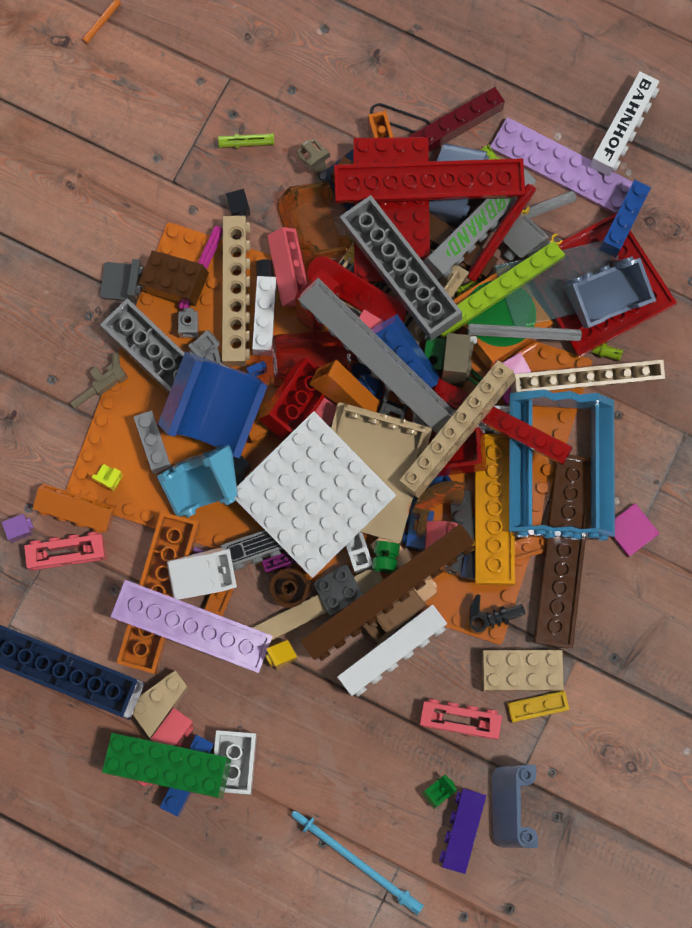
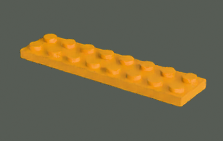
M485 434L487 471L475 472V585L514 586L515 533L509 532L510 438L503 434Z

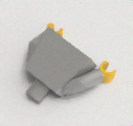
M529 206L526 210L522 211L503 240L509 247L504 255L511 261L517 255L520 258H529L553 242V239L558 236V234H554L551 241H548L549 237L526 216L530 211ZM560 240V242H555V243H556L558 246H560L561 243H562V240Z

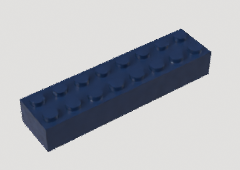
M0 625L1 669L130 720L145 682Z

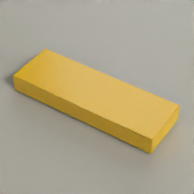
M565 691L507 703L511 723L570 710Z

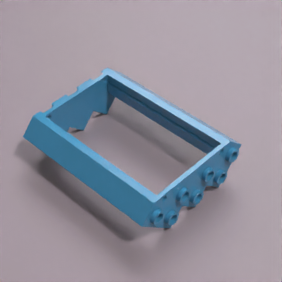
M545 389L510 393V415L531 426L532 405L591 409V528L532 526V449L510 438L509 532L516 533L518 537L536 535L543 536V538H555V536L570 537L573 540L587 537L596 538L597 541H607L608 537H615L614 400L599 393L579 395L572 391L552 393Z

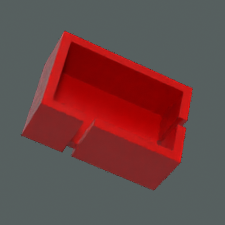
M480 427L475 428L436 477L487 471L485 434ZM436 432L431 433L428 445L437 435Z

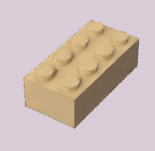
M483 650L482 692H560L564 690L562 650Z

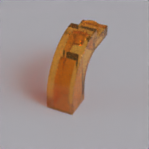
M457 481L440 482L429 487L421 494L412 513V516L420 517L415 519L413 529L417 531V537L424 538L428 515L435 506L444 503L462 505L466 483Z

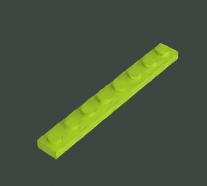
M553 241L459 303L457 306L462 311V320L439 336L444 339L447 337V333H453L564 259L565 254Z

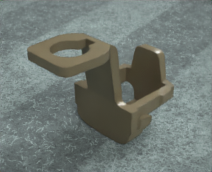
M315 139L306 140L298 149L297 156L309 172L314 169L317 183L327 192L329 189L323 184L318 175L327 169L325 160L330 157V153L327 148H323ZM307 152L310 158L306 160L302 154Z

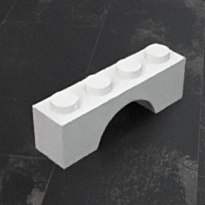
M257 276L252 348L253 355L256 356L273 355L274 310L277 291L276 277Z

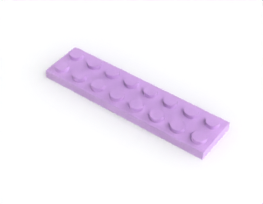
M508 117L490 146L494 153L506 159L523 158L525 169L568 191H574L575 195L612 214L619 211L633 183L613 171L610 176H607L591 168L592 160Z
M124 580L110 616L116 620L257 673L260 671L267 652L266 649L269 647L272 635L128 580Z

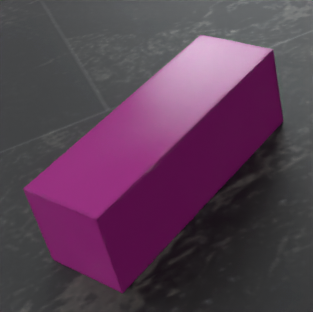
M287 552L262 561L266 574L297 563Z

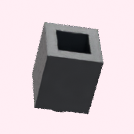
M244 189L226 193L231 216H246L247 218L251 215Z

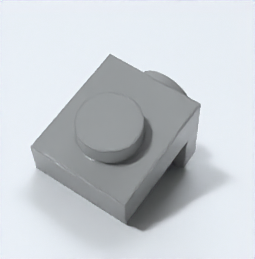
M207 330L188 346L191 349V354L205 358L211 349L219 347L221 343Z

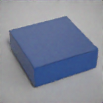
M265 361L247 367L248 374L256 377L268 372Z

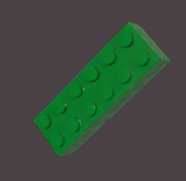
M111 733L102 773L223 799L232 759Z

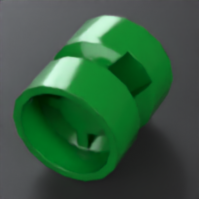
M376 541L374 548L376 557L373 558L372 570L384 573L395 572L398 568L396 557L399 556L400 544Z

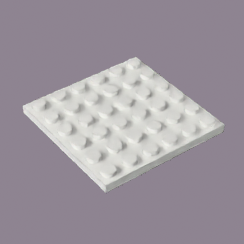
M312 412L237 486L238 495L235 499L313 578L396 494L315 412Z

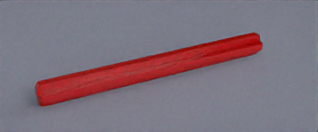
M527 184L525 186V195L517 198L469 270V274L466 276L469 280L473 282L477 280L536 192V188L533 185Z

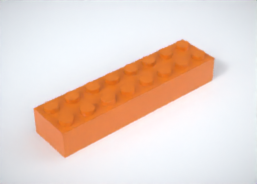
M160 512L139 585L174 598L167 561L192 555L201 525L198 521ZM128 624L116 663L158 674L167 638Z

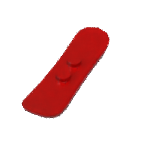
M315 257L309 264L307 271L309 280L322 269L339 283V298L362 312L365 309L383 321L397 314L402 322H404L406 308L396 297L374 286L328 257Z

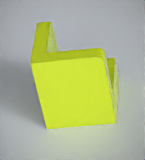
M103 464L97 475L93 474L92 479L114 492L124 475L116 468L112 469Z

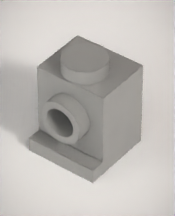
M184 308L183 312H179L178 334L180 338H199L198 311H194L193 308ZM185 320H191V322L185 323Z

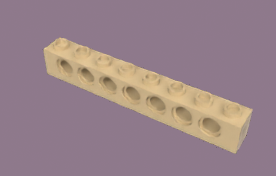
M223 216L222 362L225 366H246V360H250V349H246V342H250V330H246V324H250V312H246V305H250V294H246V287H250V276H247V269H250V258H247V251H250V240H247V234H250V222L246 221V216ZM235 234L241 235V238L238 240H235L232 237ZM234 252H240L241 256L235 258L232 256V254ZM234 270H240L241 274L238 276L232 275V272ZM234 288H240L241 292L238 294L232 293V290ZM234 306H240L241 310L239 312H233L232 308ZM234 324L241 325L239 330H233L231 327ZM234 342L241 343L238 349L231 347Z
M499 360L495 363L399 480L403 488L417 498L422 495L515 381L516 378L513 370Z
M653 360L514 374L516 379L510 387L511 393L542 389L556 391L665 379L664 361Z

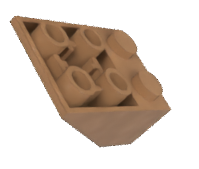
M415 590L409 593L410 597L404 602H396L393 605L394 609L389 613H381L377 616L378 620L370 626L366 624L364 626L378 645L400 630L426 606V603Z

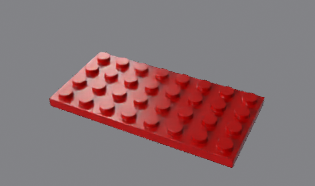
M428 137L353 138L354 164L429 162ZM429 200L377 202L416 254L424 261L430 255ZM354 242V273L369 283H386Z

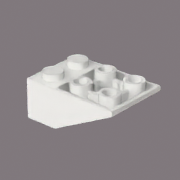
M217 548L167 561L173 597L177 600L217 593L237 587L230 549Z

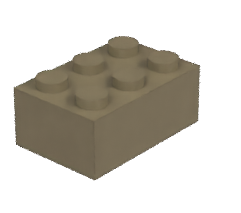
M447 333L441 379L455 387H463L464 382H468L471 372L472 361L470 359L474 342H470L471 335Z

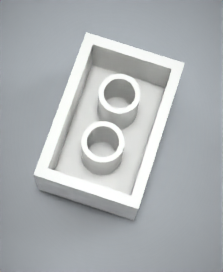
M216 730L214 754L232 759L224 793L252 795L257 734Z

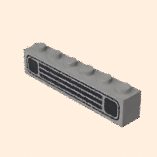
M266 530L221 545V548L230 549L234 571L245 568L244 565L252 563V565L261 563L263 558L274 557L285 551Z

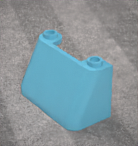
M229 445L183 460L157 476L176 516L179 517L184 515L186 518L196 513L195 510L197 508L217 501L225 505L231 504L236 501L235 497L238 495L233 452Z

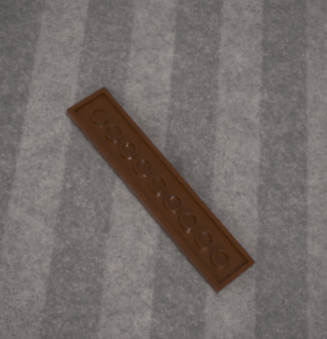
M569 454L563 465L555 462L548 526L553 528L575 527L587 529L591 499V458ZM561 536L546 538L533 642L535 644L573 649L586 537L578 540Z

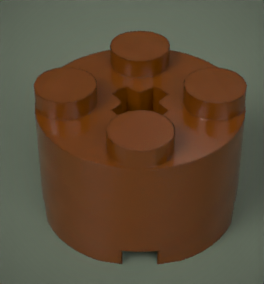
M295 566L281 569L270 582V593L274 601L285 608H292L302 604L311 591L310 576L304 570ZM289 583H292L293 587H295L292 591H289V587L286 586Z

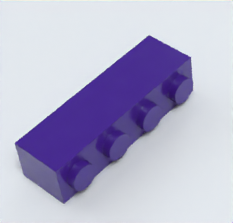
M464 788L461 792H457L455 803L458 806L456 812L452 811L449 823H452L451 831L446 832L444 842L447 843L445 851H441L439 862L442 863L441 867L466 874L486 795Z

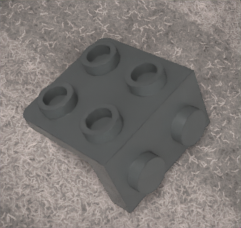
M132 259V264L106 262L104 264L100 291L101 298L125 301L128 298L131 302H137L138 295H141L142 291L138 283L144 271V266H142L140 260Z
M347 565L339 567L314 583L331 617L365 594L361 591Z

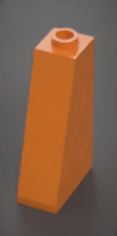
M334 360L316 370L309 385L337 404L341 402L378 413L379 410L377 408L380 401L339 361Z

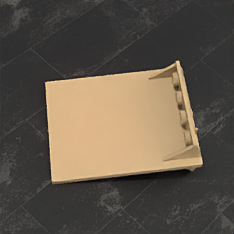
M339 402L331 429L396 494L360 532L401 543L414 495L403 488L399 480L428 446L432 428Z

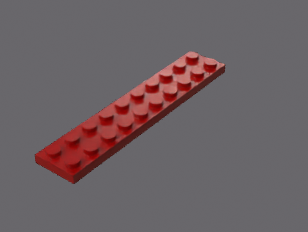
M523 158L334 165L336 203H360L370 195L376 202L505 198L525 195Z

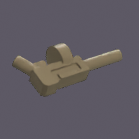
M119 353L112 354V363L106 367L108 372L104 375L97 366L90 370L95 378V381L92 383L93 387L71 402L74 408L80 406L96 393L102 395L118 384V382L122 383L127 379V374L120 366Z

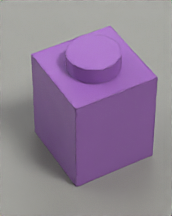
M24 514L2 522L7 539L11 543L33 535L31 530L34 529L31 518H27Z

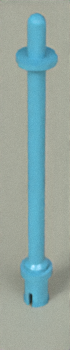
M298 811L292 812V818L305 827L302 832L305 833L309 830L396 896L399 905L403 904L415 913L416 916L422 910L424 905L413 898L408 890L401 891L322 831L313 824L315 821L314 817L309 821Z

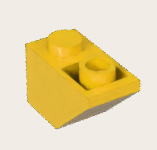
M288 640L266 649L268 652L265 655L271 668L275 666L277 670L298 659Z

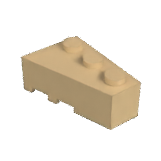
M176 670L142 694L132 713L149 738L154 735L189 689Z

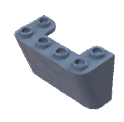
M444 143L437 161L488 160L489 156H487V151ZM469 199L429 200V213L444 223L458 227L468 217L470 206L467 204Z
M633 256L614 262L616 265L610 268L607 265L599 268V273L594 275L592 272L581 275V277L565 282L566 286L562 288L584 329L602 323L606 319L656 301L641 258L633 259Z

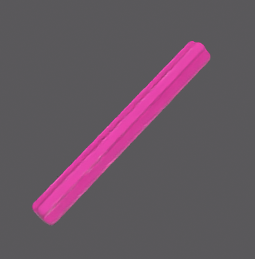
M215 226L198 261L206 269L222 238V227ZM179 302L178 307L183 310L184 308H189L190 305Z

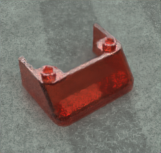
M330 332L278 334L273 337L275 386H278V378L285 379L294 364L305 357H308L319 368L337 360L351 373L350 351L343 346L342 341L338 337L332 336Z

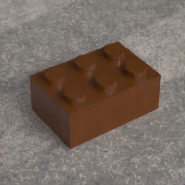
M152 250L138 284L145 293L196 307L209 272L203 264Z

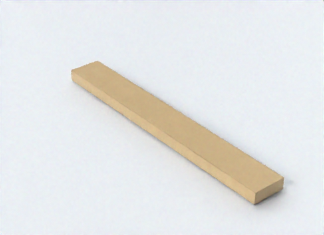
M372 568L354 576L361 591L364 593L383 581L380 573L372 570ZM317 595L253 628L272 635L271 640L328 611L320 596Z

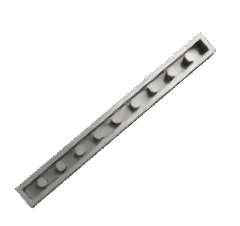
M317 278L301 293L299 301L302 307L310 310L314 314L315 319L328 328L332 336L338 337L342 341L343 346L348 351H352L361 364H365L370 368L371 373L376 378L379 377L384 382L385 387L398 396L401 403L407 404L416 417H420L427 427L432 428V431L438 434L454 415L455 411L342 300Z

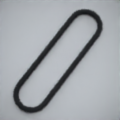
M377 103L373 105L370 113L373 114V109L375 107L382 106L397 111L399 113L414 117L416 119L425 121L428 125L431 124L425 118L413 115L411 113L396 109L394 107L382 103ZM389 122L390 125L395 126V127H398V128H401V129H403V130H406V131H409V132H412V133L417 132V131H415V130H412V129L403 127V126H401V125H398V124Z

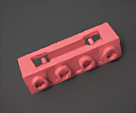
M98 532L87 533V536L84 537L70 535L68 539L60 540V538L48 539L49 542L43 543L40 540L29 542V545H24L26 566L30 571L107 560L104 536ZM83 545L85 555L74 553L49 557L45 550L54 552L81 548Z
M428 699V702H423L419 725L421 727L493 740L499 739L502 715H498V711L487 709L486 712L478 711V707L467 706V709L459 708V704L448 702L447 705L439 704V700ZM434 710L445 711V714L470 719H488V722L480 720L478 728L488 729V732L476 730L474 726L444 721L443 724L431 722V719L442 721L443 713H436Z

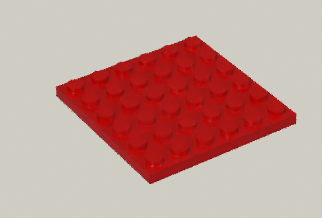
M618 212L562 241L559 248L565 254V258L531 280L560 329L581 330L582 337L580 341L568 340L578 358L677 305V301L631 230L616 258L599 250ZM633 256V259L641 258L656 301L606 319L602 323L584 329L562 288L566 286L565 282L581 277V275L592 272L594 275L599 273V268L607 265L610 268L616 266L614 262Z

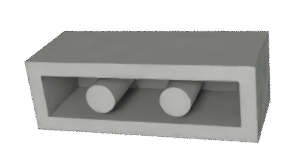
M149 411L134 416L153 474L155 475L171 468L153 412Z

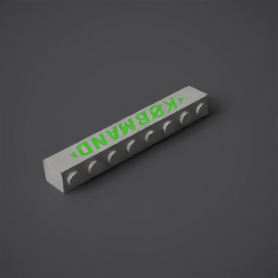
M524 168L525 186L527 184L533 185L536 180ZM518 197L486 198L423 261L437 280L441 276L446 278L453 271L451 267L454 264L458 266L465 259L463 255L471 253L476 248L475 242L477 240L481 242L488 235L486 231L488 229L492 231L499 224L497 220L500 217L502 219L505 218L509 208L513 206Z

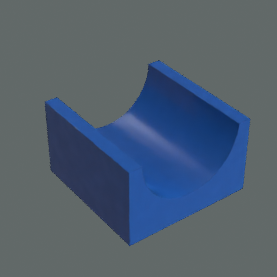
M185 351L158 425L167 435L173 437L175 435H184L218 448L229 445L233 456L240 458L268 385L254 375Z

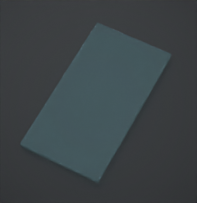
M603 241L562 250L565 254L564 259L505 297L514 326H527L576 314L562 288L566 286L565 282L581 277V275L592 272L593 275L599 273L598 269L607 265L610 268L616 266L614 262L619 261L618 255L615 258L599 250ZM526 259L495 266L497 277H500Z

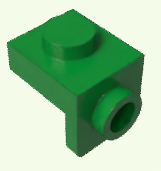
M443 775L422 792V795L435 809L455 793L457 788L447 775Z

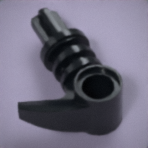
M477 594L470 608L469 629L474 634H481L487 627L494 629L496 624L498 627L501 626V623L509 625V620L524 616L525 609L520 604L507 609L501 606L498 612L493 610L492 614L489 612L481 613L480 595ZM476 619L481 620L483 628L476 629L473 626V621Z

